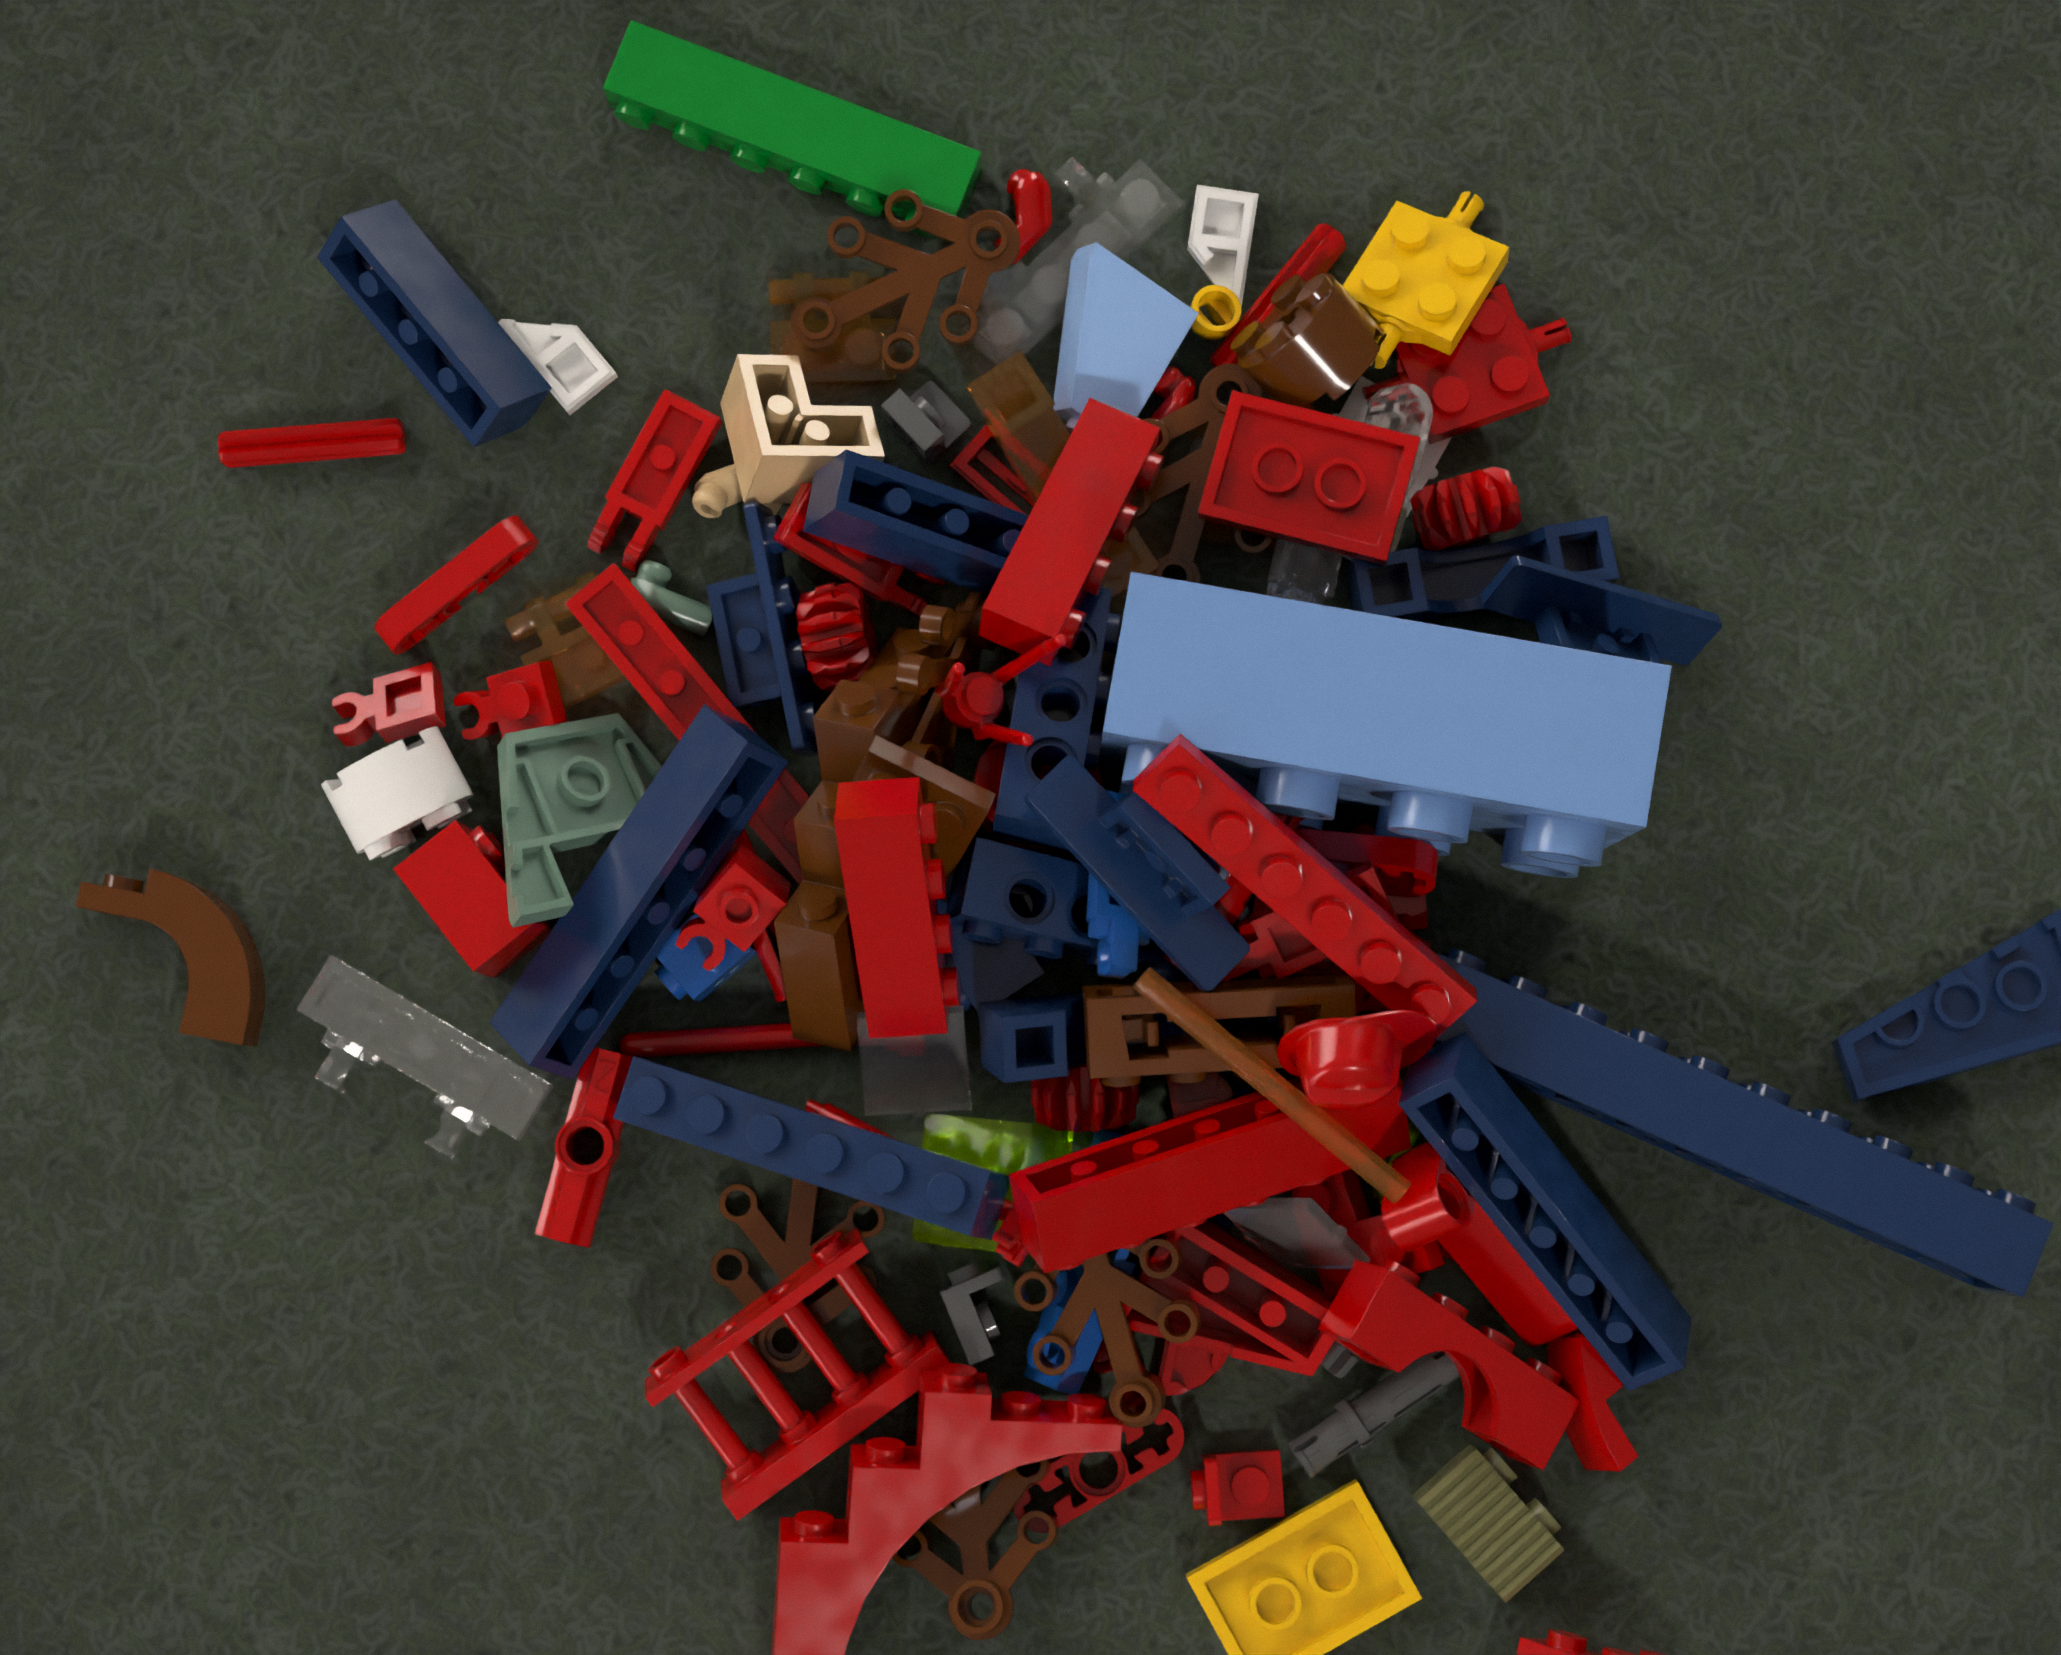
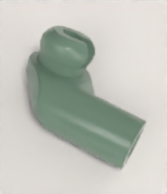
M642 561L638 567L637 577L631 578L633 586L663 622L703 637L713 618L711 606L666 589L672 576L670 568L654 561Z

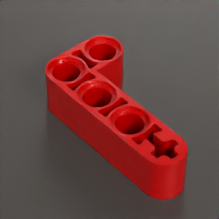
M1428 1141L1394 1158L1382 1200L1381 1212L1389 1235L1401 1249L1411 1252L1438 1240L1520 1339L1530 1347H1538L1578 1329Z

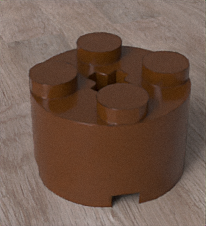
M1322 273L1306 282L1299 275H1294L1286 280L1272 295L1271 302L1275 308L1262 323L1255 321L1246 326L1234 338L1231 344V350L1238 356L1239 366L1272 400L1317 411L1310 403L1325 393L1335 401L1368 369L1380 350V346L1373 337L1384 336V330L1333 275Z

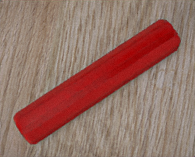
M1321 223L1314 228L1237 323L1233 331L1211 355L1210 363L1213 368L1222 364H1238V356L1231 350L1234 338L1252 322L1258 321L1262 323L1275 308L1271 302L1272 295L1286 280L1294 275H1299L1306 282L1319 274L1327 273L1346 249V242L1339 231L1326 223Z
M384 418L223 431L218 436L217 446L220 462L228 468L397 455L405 452L407 439L405 426L400 419Z

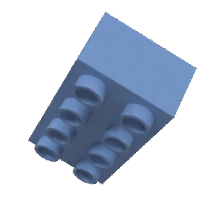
M1131 572L1102 732L1098 765L1123 769L1119 793L1129 794L1133 791L1134 779L1181 733L1223 771L1236 772L1253 781L1257 785L1255 798L1271 812L1304 818L1297 828L1322 830L1324 820L1334 819L1337 806L1376 813L1377 819L1374 835L1420 840L1433 846L1439 856L1450 855L1451 843H1467L1469 830L1502 835L1505 837L1500 861L1501 866L1536 875L1576 878L1578 877L1579 866H1601L1605 848L1647 826L1672 666Z

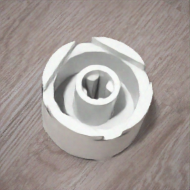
M438 726L420 731L419 734L422 740L420 739L406 747L401 739L336 773L339 779L326 780L321 784L357 854L365 852L369 860L380 856L384 858L417 841L411 831L415 827L424 824L427 831L435 827L439 829L472 812L467 800L473 796V793Z

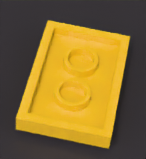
M1356 1479L1185 1574L1228 1655H1324L1422 1599Z

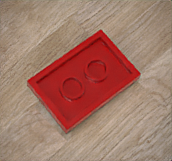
M1232 390L1198 509V516L1200 519L1386 566L1421 437Z

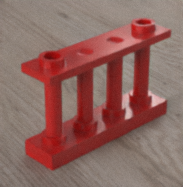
M857 1227L845 1236L841 1231H836L825 1237L810 1251L809 1255L812 1260L685 1351L680 1346H676L661 1355L648 1368V1372L651 1375L645 1379V1398L652 1408L671 1394H674L728 1466L724 1472L726 1477L720 1481L722 1501L737 1521L920 1390L921 1370L937 1371L938 1366L951 1363L946 1349L932 1329L920 1337L915 1333L908 1335L856 1264L857 1260L869 1253L865 1237ZM832 1278H835L887 1349L884 1356L887 1361L866 1376L863 1372L855 1373L802 1301ZM780 1316L834 1388L831 1394L833 1400L814 1414L810 1410L801 1411L749 1340L750 1337ZM725 1355L730 1358L781 1427L778 1432L780 1438L760 1453L756 1448L748 1450L695 1379L696 1376Z

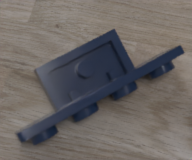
M758 501L745 503L743 505L757 573L706 585L729 701L739 711L782 700L793 752L806 757L818 755L813 717L821 706L816 699L811 700L807 676L812 675V673L807 670V662L804 653L801 651L802 643L798 637L794 617L800 596L793 577L786 576L782 552L788 551V548L773 540L782 522V518L779 514L774 515L770 508Z
M1522 556L1511 557L1480 595L1485 609L1534 622L1540 643L1662 664L1661 659L1681 665L1689 664L1722 628L1718 614Z
M1068 755L1025 795V804L1200 991L1208 992L1214 989L1250 951L1248 942L1213 906L1231 888L1219 875L1220 867L1218 863L1199 846L1191 845L1171 822L1137 793L1132 791L1118 801H1115L1074 756Z

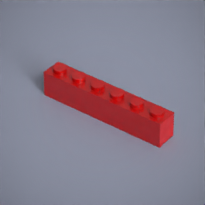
M1300 1077L1010 1173L1009 1179L1021 1243L1045 1274L1055 1270H1069L1078 1267L1085 1260L1116 1249L1137 1247L1148 1238L1180 1227L1198 1226L1209 1217L1238 1207L1259 1205L1270 1196L1296 1187L1320 1184L1328 1176L1358 1166L1378 1164L1384 1161L1387 1156L1411 1148L1407 1114L1398 1104L1403 1089V1080L1399 1077L1398 1084L1390 1095L1374 1105L1359 1110L1337 1111L1310 1105L1306 1100Z

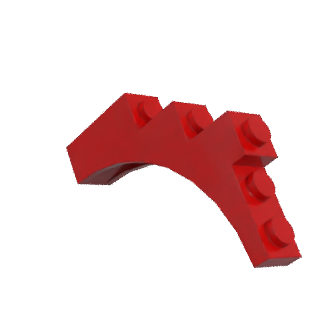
M948 1363L938 1366L937 1371L921 1370L916 1446H905L906 1444L903 1441L891 1437H875L868 1439L866 1444H850L845 1519H834L833 1515L817 1510L802 1511L797 1513L795 1517H780L771 1655H845L846 1646L864 1600L892 1556L930 1517L969 1489L1026 1464L1073 1453L1121 1451L1123 1425L1113 1415L1110 1403L1106 1402V1399L1101 1396L1087 1393L1069 1395L1067 1401L1041 1400L1040 1396L1025 1391H1010L1003 1393L1001 1399L992 1398L987 1373H977L976 1368L972 1366Z

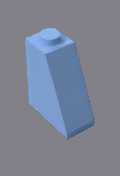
M1097 242L1077 249L1070 262L1052 408L1054 413L1068 421L1064 428L1070 435L1089 398L1138 417L1199 314Z

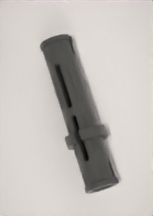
M1443 1351L1423 1355L1409 1364L1400 1373L1393 1372L1349 1403L1342 1399L1333 1405L1335 1409L1333 1414L1296 1439L1290 1440L1287 1444L1300 1465L1304 1466L1307 1475L1313 1478L1316 1476V1473L1356 1446L1363 1450L1372 1444V1435L1460 1377L1459 1372L1452 1360Z

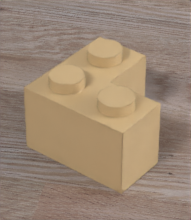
M737 354L720 405L744 503L758 501L759 503H791L801 483L813 484L815 472L846 449L883 462L885 455L872 406L811 405L798 355Z

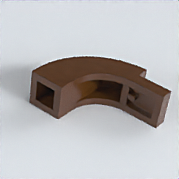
M150 868L144 894L142 893L144 881L105 874L103 886L86 882L80 883L75 907L150 922L168 933L179 946L185 958L189 976L188 993L179 1033L245 1046H258L265 1010V980L261 959L246 926L224 901L211 891L192 881Z

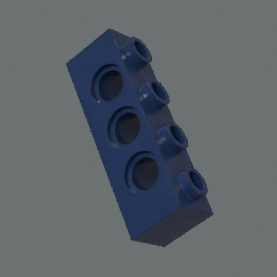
M1102 588L1098 596L1087 592L1079 608L1080 611L1087 613L1072 649L1082 655V660L1070 663L1055 657L1051 667L1038 662L1019 674L1010 728L1031 734L1034 741L1029 747L1007 743L991 838L1069 851L1025 804L1024 797L1041 781L1033 772L1035 768L1042 765L1055 767L1068 755L1074 756L1085 769L1096 771L1102 732L1090 730L1093 709L1106 710L1112 673L1100 671L1103 651L1115 653L1121 621L1120 614L1109 613L1113 589ZM1052 706L1064 707L1073 714L1074 718L1066 722H1057L1048 718L1043 710Z
M979 837L972 839L955 868L946 913L951 915L952 924L963 926L961 935L986 943H1000L1001 936L1024 941L1025 952L1045 958L1061 959L1063 951L1087 957L1085 966L1097 970V946L1100 939L1090 938L1088 933L1079 930L1073 923L1071 916L1075 901L1082 902L1087 906L1089 871L1082 864ZM1013 885L1025 889L1032 899V912L1028 918L1019 916L1010 905L1009 894ZM1154 941L1149 949L1138 946L1137 970L1147 972V982L1190 980L1183 972L1175 968L1176 965H1171L1163 959L1166 953Z

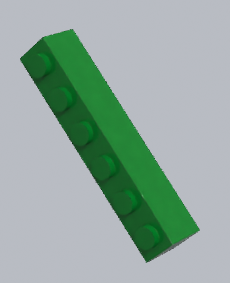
M632 20L629 23L603 86L610 107L615 109L614 115L632 127L648 130L650 124L654 123L672 130L673 139L688 148L704 152L707 150L708 145L715 146L730 152V160L746 170L764 173L768 166L789 174L788 182L802 191L814 195H822L824 188L847 196L846 203L854 210L873 217H880L882 210L885 211L886 200L893 192L907 189L916 193L923 205L963 219L983 170L981 151ZM905 200L899 201L892 208V214L905 218V221L913 218L916 213V207L913 203ZM917 228L911 230L927 238H938Z

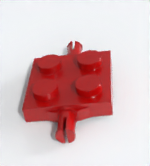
M1505 283L1492 287L1451 356L1424 344L1406 343L1403 341L1397 344L1393 351L1396 358V377L1368 387H1362L1366 400L1368 399L1367 405L1370 413L1406 400L1407 405L1419 417L1430 445L1547 404L1550 393L1538 366V353L1571 343V332L1569 327L1566 328L1567 322L1561 317L1556 321L1529 330L1527 325L1518 317Z

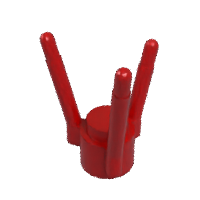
M1057 634L990 674L973 672L963 676L965 666L961 662L953 664L945 681L937 684L935 687L936 695L942 698L943 712L947 719L956 727L963 729L972 728L973 736L978 741L991 738L1014 745L1031 746L1034 741L1031 734L993 723V719L998 717L1004 705L1002 686L1008 680L1063 647L1067 642L1066 636Z

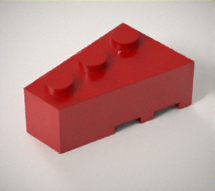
M1208 1220L1195 1227H1180L1161 1234L1175 1239L1180 1245L1183 1256L1179 1268L1167 1278L1156 1279L1148 1276L1140 1267L1135 1277L1173 1300L1183 1299L1190 1301L1199 1310L1201 1315L1199 1330L1189 1341L1179 1343L1178 1345L1186 1347L1194 1345L1231 1354L1232 1358L1313 1377L1334 1343L1332 1338L1318 1330L1334 1297ZM1154 1246L1151 1249L1150 1259L1154 1265L1160 1268H1167L1171 1265L1172 1256L1167 1248ZM1123 1303L1131 1331L1164 1338L1158 1329L1157 1322ZM1179 1310L1169 1313L1168 1321L1175 1331L1186 1332L1190 1329L1191 1322L1186 1313Z

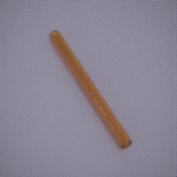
M1150 966L1136 981L1132 988L1393 1204L1405 1194L1411 1185L1406 1178L1320 1107L1310 1105L1306 1100V1096Z

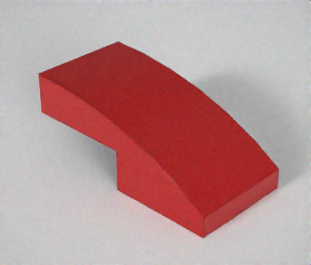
M1572 1331L1547 1342L1548 1365L1563 1377L1559 1386L1580 1400L1565 1430L1584 1469L1621 1472L1639 1457L1606 1403L1608 1398L1623 1387L1622 1382L1581 1331Z

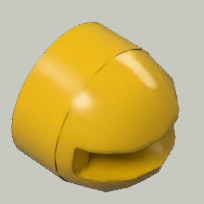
M1209 285L1200 289L1190 305L1192 309L1199 313L1191 328L1195 334L1204 340L1217 341L1228 336L1236 327L1241 316V304L1236 294L1220 285ZM1204 306L1212 319L1220 326L1213 325L1199 308Z

